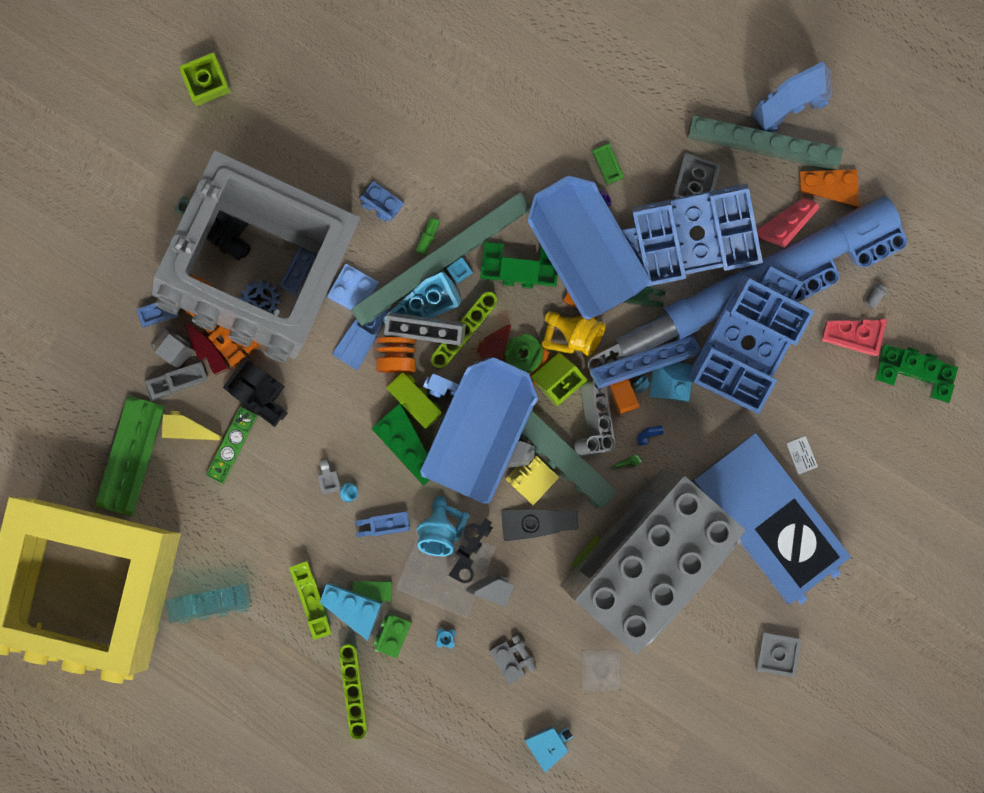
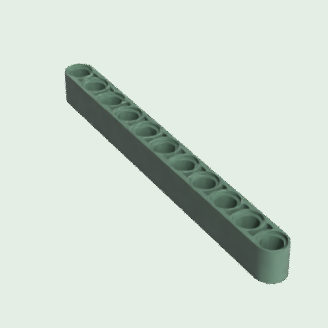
M521 192L516 194L351 309V312L361 326L366 325L405 298L426 278L444 271L461 257L463 258L530 211V204Z

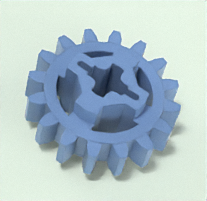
M260 280L259 284L252 281L253 286L250 287L246 284L247 291L241 290L244 297H240V300L253 304L262 310L271 306L267 311L273 314L275 309L280 310L276 305L281 304V301L277 300L281 295L280 293H275L277 289L275 286L270 288L271 283L269 281L265 285L263 280ZM265 289L271 293L272 298L265 295ZM256 290V293H254L252 296H249L252 291ZM260 296L266 300L261 302V305L254 301L260 299Z

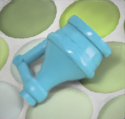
M438 496L435 497L432 503V514L425 521L419 523L416 528L419 536L417 546L418 549L429 555L448 556L454 551L453 543L460 539L470 516L466 512L463 513L451 506H447L446 499ZM446 513L460 519L456 528L449 522Z

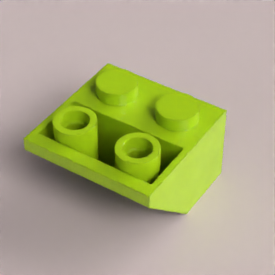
M560 352L530 377L554 406H559L587 381L578 368Z

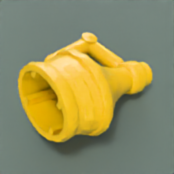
M548 311L544 319L548 322L542 346L545 350L550 349L565 353L580 351L586 356H590L600 344L606 325L604 322H598L595 318L585 319L582 315L563 317L555 311ZM554 327L561 330L568 345L551 342Z

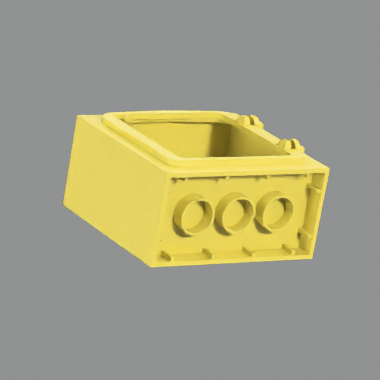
M9 497L0 531V655H9V652L21 653L23 650L25 651L24 661L40 665H47L48 661L58 662L60 659L63 660L61 669L64 671L85 674L86 670L96 671V669H101V680L122 684L124 679L133 680L136 673L148 670L156 634L159 631V622L170 577L173 573V565L181 533L35 498ZM48 540L131 559L110 645L41 629L42 623L40 622L37 623V627H32L29 624L28 619Z

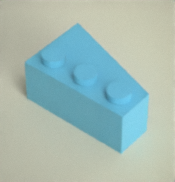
M330 582L326 584L320 600L323 606L367 641L370 639L383 602L360 595Z

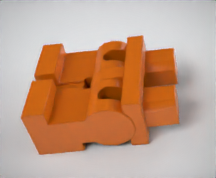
M216 325L213 331L206 329L210 335L208 338L233 368H236L245 357H248L244 351L251 355L262 345L255 341H252L250 347L236 342L233 343L234 341L228 337L231 330L222 326L218 328Z

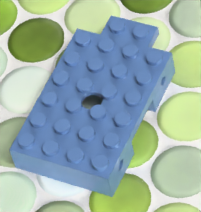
M748 184L633 207L636 226L621 229L641 264H644L645 271L650 278L649 286L686 279V274L724 267V271L763 263ZM694 226H701L705 230V234L699 240H695L690 236V230Z
M769 265L759 282L742 274L687 377L692 382L760 414L777 382L773 375L790 344L797 346L815 312L794 300L803 283ZM747 335L753 336L755 340L754 346L743 349L741 346L743 337Z

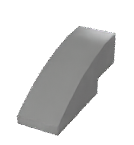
M202 362L148 380L144 385L151 402L205 382L208 379Z

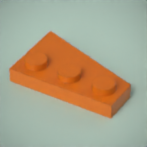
M857 170L799 172L800 192L859 208Z

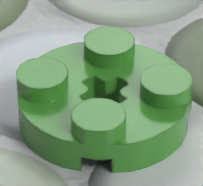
M522 334V336L517 338L514 337L505 348L507 364L527 373H532L542 362L544 348L531 335ZM528 349L527 357L521 358L520 352Z

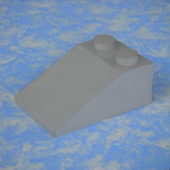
M685 153L670 199L715 190L721 165Z

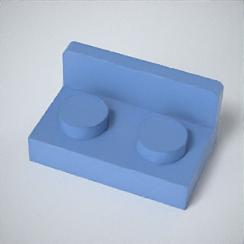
M374 181L365 193L359 197L362 202L361 205L368 211L373 209L377 212L376 216L384 222L386 220L392 222L404 205L402 201Z

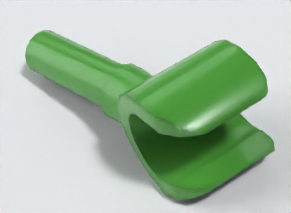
M634 454L625 461L614 464L617 469L631 463L636 467L642 462V459L639 455Z

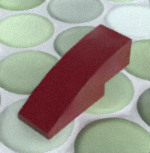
M187 323L184 324L200 361L207 359L213 374L216 376L230 370L225 358L212 341L193 326Z

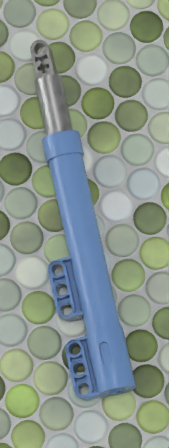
M883 195L836 219L831 225L762 259L763 263L751 265L686 299L682 298L664 307V314L615 338V342L587 356L585 366L591 371L593 368H591L590 363L593 359L599 360V365L597 366L599 367L650 350L675 336L681 340L700 330V327L720 317L742 274L759 282L768 265L803 283L794 299L800 302L834 285L839 280V272L833 259L846 252L854 265L869 267L905 248L907 237L901 226L898 211L892 201L886 195ZM897 236L899 242L894 246L893 239ZM878 245L882 246V251L880 254L876 253V248ZM864 253L865 260L860 263L859 256ZM827 271L831 272V278L829 280L825 279V274ZM813 279L814 287L809 289L808 282ZM610 351H613V352H614V354H613V355H614V358H613V359L610 358V357H608V356H610Z

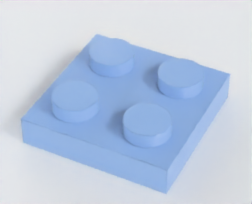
M345 264L327 298L351 310L372 295L379 282Z

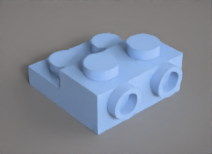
M432 374L431 377H427L423 387L430 391L429 394L440 399L441 396L446 398L448 391H451L450 394L454 397L459 384Z

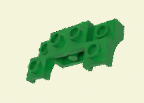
M484 242L480 279L499 281L503 283V286L514 287V284H519L525 289H533V286L557 287L558 274L543 248H541L540 261L502 257L503 243Z
M884 344L879 355V363L874 381L894 386L897 375L901 374L933 384L929 398L949 404L959 367L944 363L933 354H919V350L908 347L907 350Z

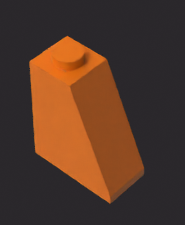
M629 379L608 385L618 415L639 408Z

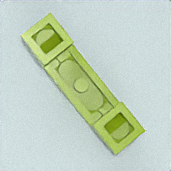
M308 561L290 566L289 570L297 587L313 640L331 635L332 631L325 607L320 603L321 595Z

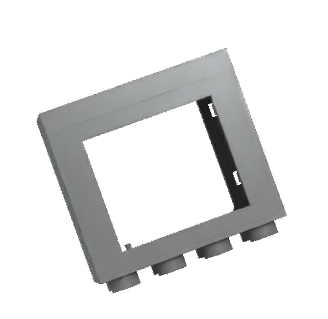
M214 150L154 276L152 295L158 298L156 306L172 314H177L180 308L195 315L192 321L207 330L213 331L216 324L231 330L228 337L240 345L250 347L252 341L260 343L267 347L265 354L276 361L286 363L288 357L296 360L360 217ZM219 210L316 254L288 318L278 317L280 311L277 309L271 314L189 277Z
M661 470L560 586L576 603L637 656L645 646L651 644L702 588L735 549L736 545L741 542L740 537L746 530L685 475Z

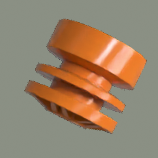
M389 335L376 338V344L385 345V347L376 348L377 352L385 353L384 357L376 358V372H416V359L407 357V354L416 352L415 348H408V345H416V339Z

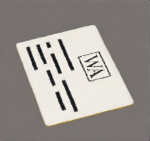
M806 436L787 443L798 474L818 467Z

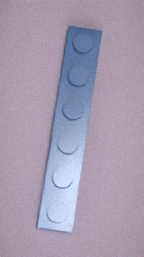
M690 336L593 368L590 374L599 389L698 356L701 348L694 336Z

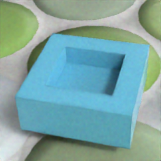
M462 257L446 268L457 284L473 274Z

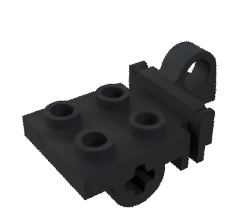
M219 210L206 240L216 247L219 246L222 253H227L238 261L242 257L245 258L251 251V246L239 238L248 226V223Z
M245 357L223 389L274 427L288 414L286 410L274 402L285 386Z
M485 518L480 526L472 523L465 527L463 535L469 544L466 548L461 545L455 553L460 558L448 576L461 583L472 581L474 572L471 565L474 561L469 557L473 552L477 554L482 546L480 540L483 536L488 537L493 529L490 526L492 523L490 520ZM476 528L479 536L471 539L468 530ZM462 569L470 571L471 576L468 580L460 578L459 573Z

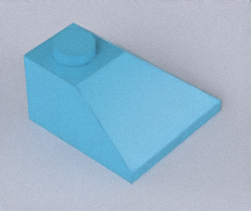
M677 362L653 370L649 397L689 402L692 381L687 376L692 369V364Z

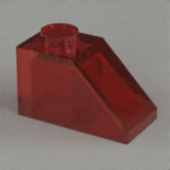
M511 325L502 327L485 337L483 342H479L477 353H480L479 358L494 357L501 361L503 360Z

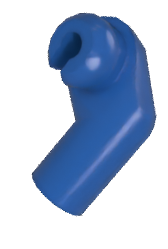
M661 425L646 428L637 435L638 444L640 446L648 444V437L663 435L664 429Z

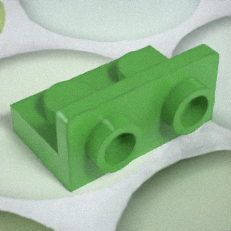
M391 613L389 617L385 616L381 627L384 628L382 634H377L373 644L376 646L375 651L397 659L412 622Z

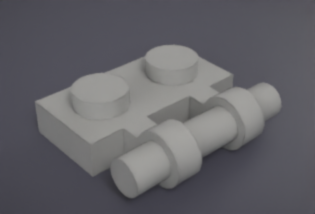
M519 635L511 638L515 644L512 647H509L507 641L489 650L508 685L525 676L522 670L523 667L527 666L530 672L537 669L533 656L529 655L525 648L526 644L524 640L521 641ZM516 651H519L523 658L519 663L513 654Z

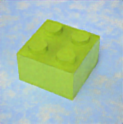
M214 52L179 66L192 102L196 107L231 93Z

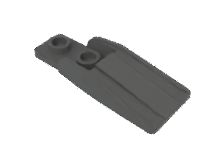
M536 509L506 510L501 512L504 541L541 537L579 528L578 512L576 510L558 512V510Z

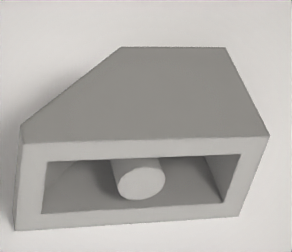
M498 574L496 578L489 575L468 586L466 591L506 607L514 585L508 582L509 578Z

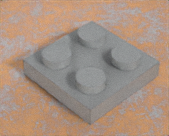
M762 632L756 670L795 678L802 639Z

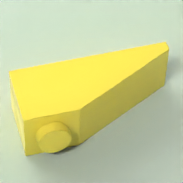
M169 411V415L163 414L162 438L223 441L222 436L194 420L180 415L179 411Z

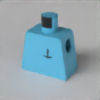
M551 726L524 738L544 772H547L568 752V748L564 743L573 738V735L568 727L557 733L555 728Z

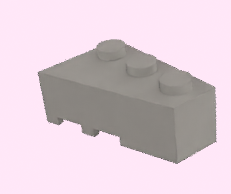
M164 328L151 344L156 354L169 364L180 369L195 351L191 348L192 343L178 334L174 335L167 328Z

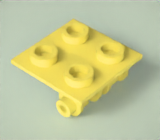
M534 454V458L530 461L529 465L516 467L505 480L534 505L556 482L559 476Z

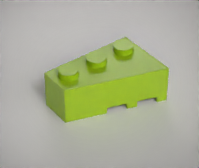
M402 372L386 389L427 430L443 415L441 412L443 408L436 401L432 403L427 398L430 394L423 387L419 389L414 384L416 380L409 373L405 375Z

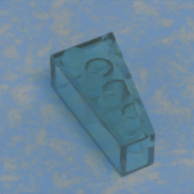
M248 584L165 600L169 623L179 622V624L190 623V619L198 618V621L210 619L209 615L217 614V617L229 615V611L236 610V614L247 612V608L252 606Z

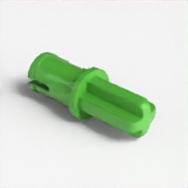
M435 218L429 219L424 232L420 234L421 239L415 252L426 256L431 242L435 240L433 237L440 221Z

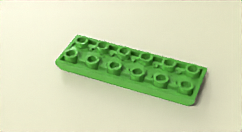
M128 396L97 496V507L133 517L166 406Z

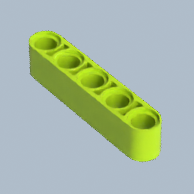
M485 292L460 321L466 323L470 332L465 336L464 342L458 345L457 349L451 351L447 348L446 343H442L434 352L431 362L436 369L442 370L449 365L496 308L497 297L494 293ZM486 297H492L494 303L492 306H486L483 300ZM473 312H480L482 318L479 321H474L471 318ZM442 355L445 357L446 360L443 365L435 363L437 356Z
M347 643L341 647L339 657L350 736L355 740H360L365 737L368 725L359 654L354 644ZM347 647L351 648L354 652L353 657H346L344 649ZM348 667L355 668L356 675L353 677L348 676L346 669ZM349 687H357L359 694L357 696L350 695ZM351 707H360L361 714L354 715L351 712ZM354 726H362L364 733L356 734L353 730Z

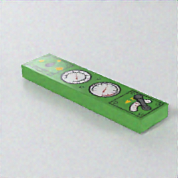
M242 407L239 408L206 476L222 484L225 483L258 415Z

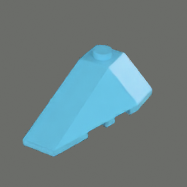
M442 271L422 281L389 313L433 318L459 307L462 299L454 283Z

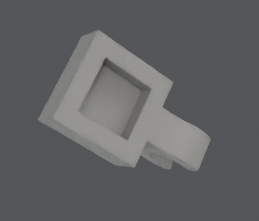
M328 459L320 461L323 474L317 477L322 494L340 490L341 486L337 471L331 472Z

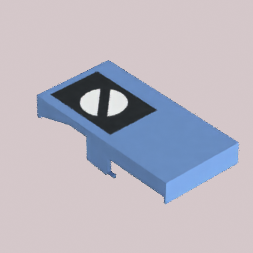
M756 433L751 434L692 480L701 491L746 530L740 537V545L761 569L782 597L784 603L790 605L797 600L802 605L807 601L804 593L829 574H831L833 579L838 577L841 573L837 568L851 558Z

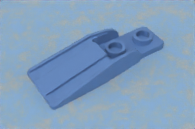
M391 308L364 326H361L356 319L333 351V355L355 370H358L383 326V318L389 313Z

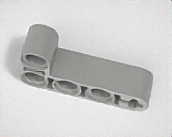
M593 378L587 379L581 386L588 437L580 438L575 443L576 452L582 456L609 452L615 447L607 388L605 386L598 389Z

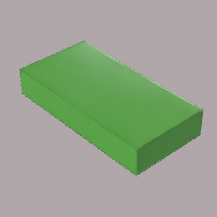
M610 143L592 150L606 186L624 179Z
M353 581V592L376 601H392V581Z

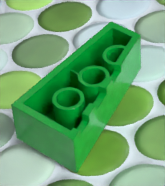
M399 403L372 430L417 480L425 486L430 479L421 476L420 471L428 453L404 408Z

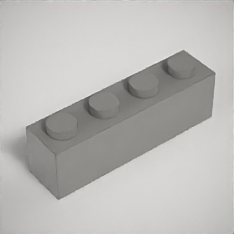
M389 313L386 315L384 335L461 345L465 338L466 323Z

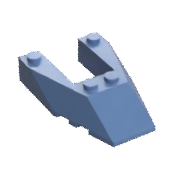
M821 62L784 81L776 88V93H770L767 96L769 100H762L752 113V117L759 130L776 132L779 130L778 126L789 113L793 111L795 114L805 109L807 104H810L812 109L816 107L822 109L829 105L828 101L833 97L831 69L824 62Z

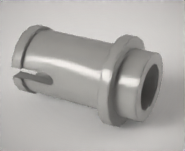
M880 284L873 287V292L865 302L872 309H876L883 296L887 295V289Z

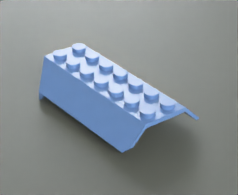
M566 176L534 195L527 221L583 318L591 319L599 316L649 286L650 278L598 191L595 182Z
M494 357L485 358L468 366L421 468V476L483 504L491 503L533 406L538 401L529 373Z

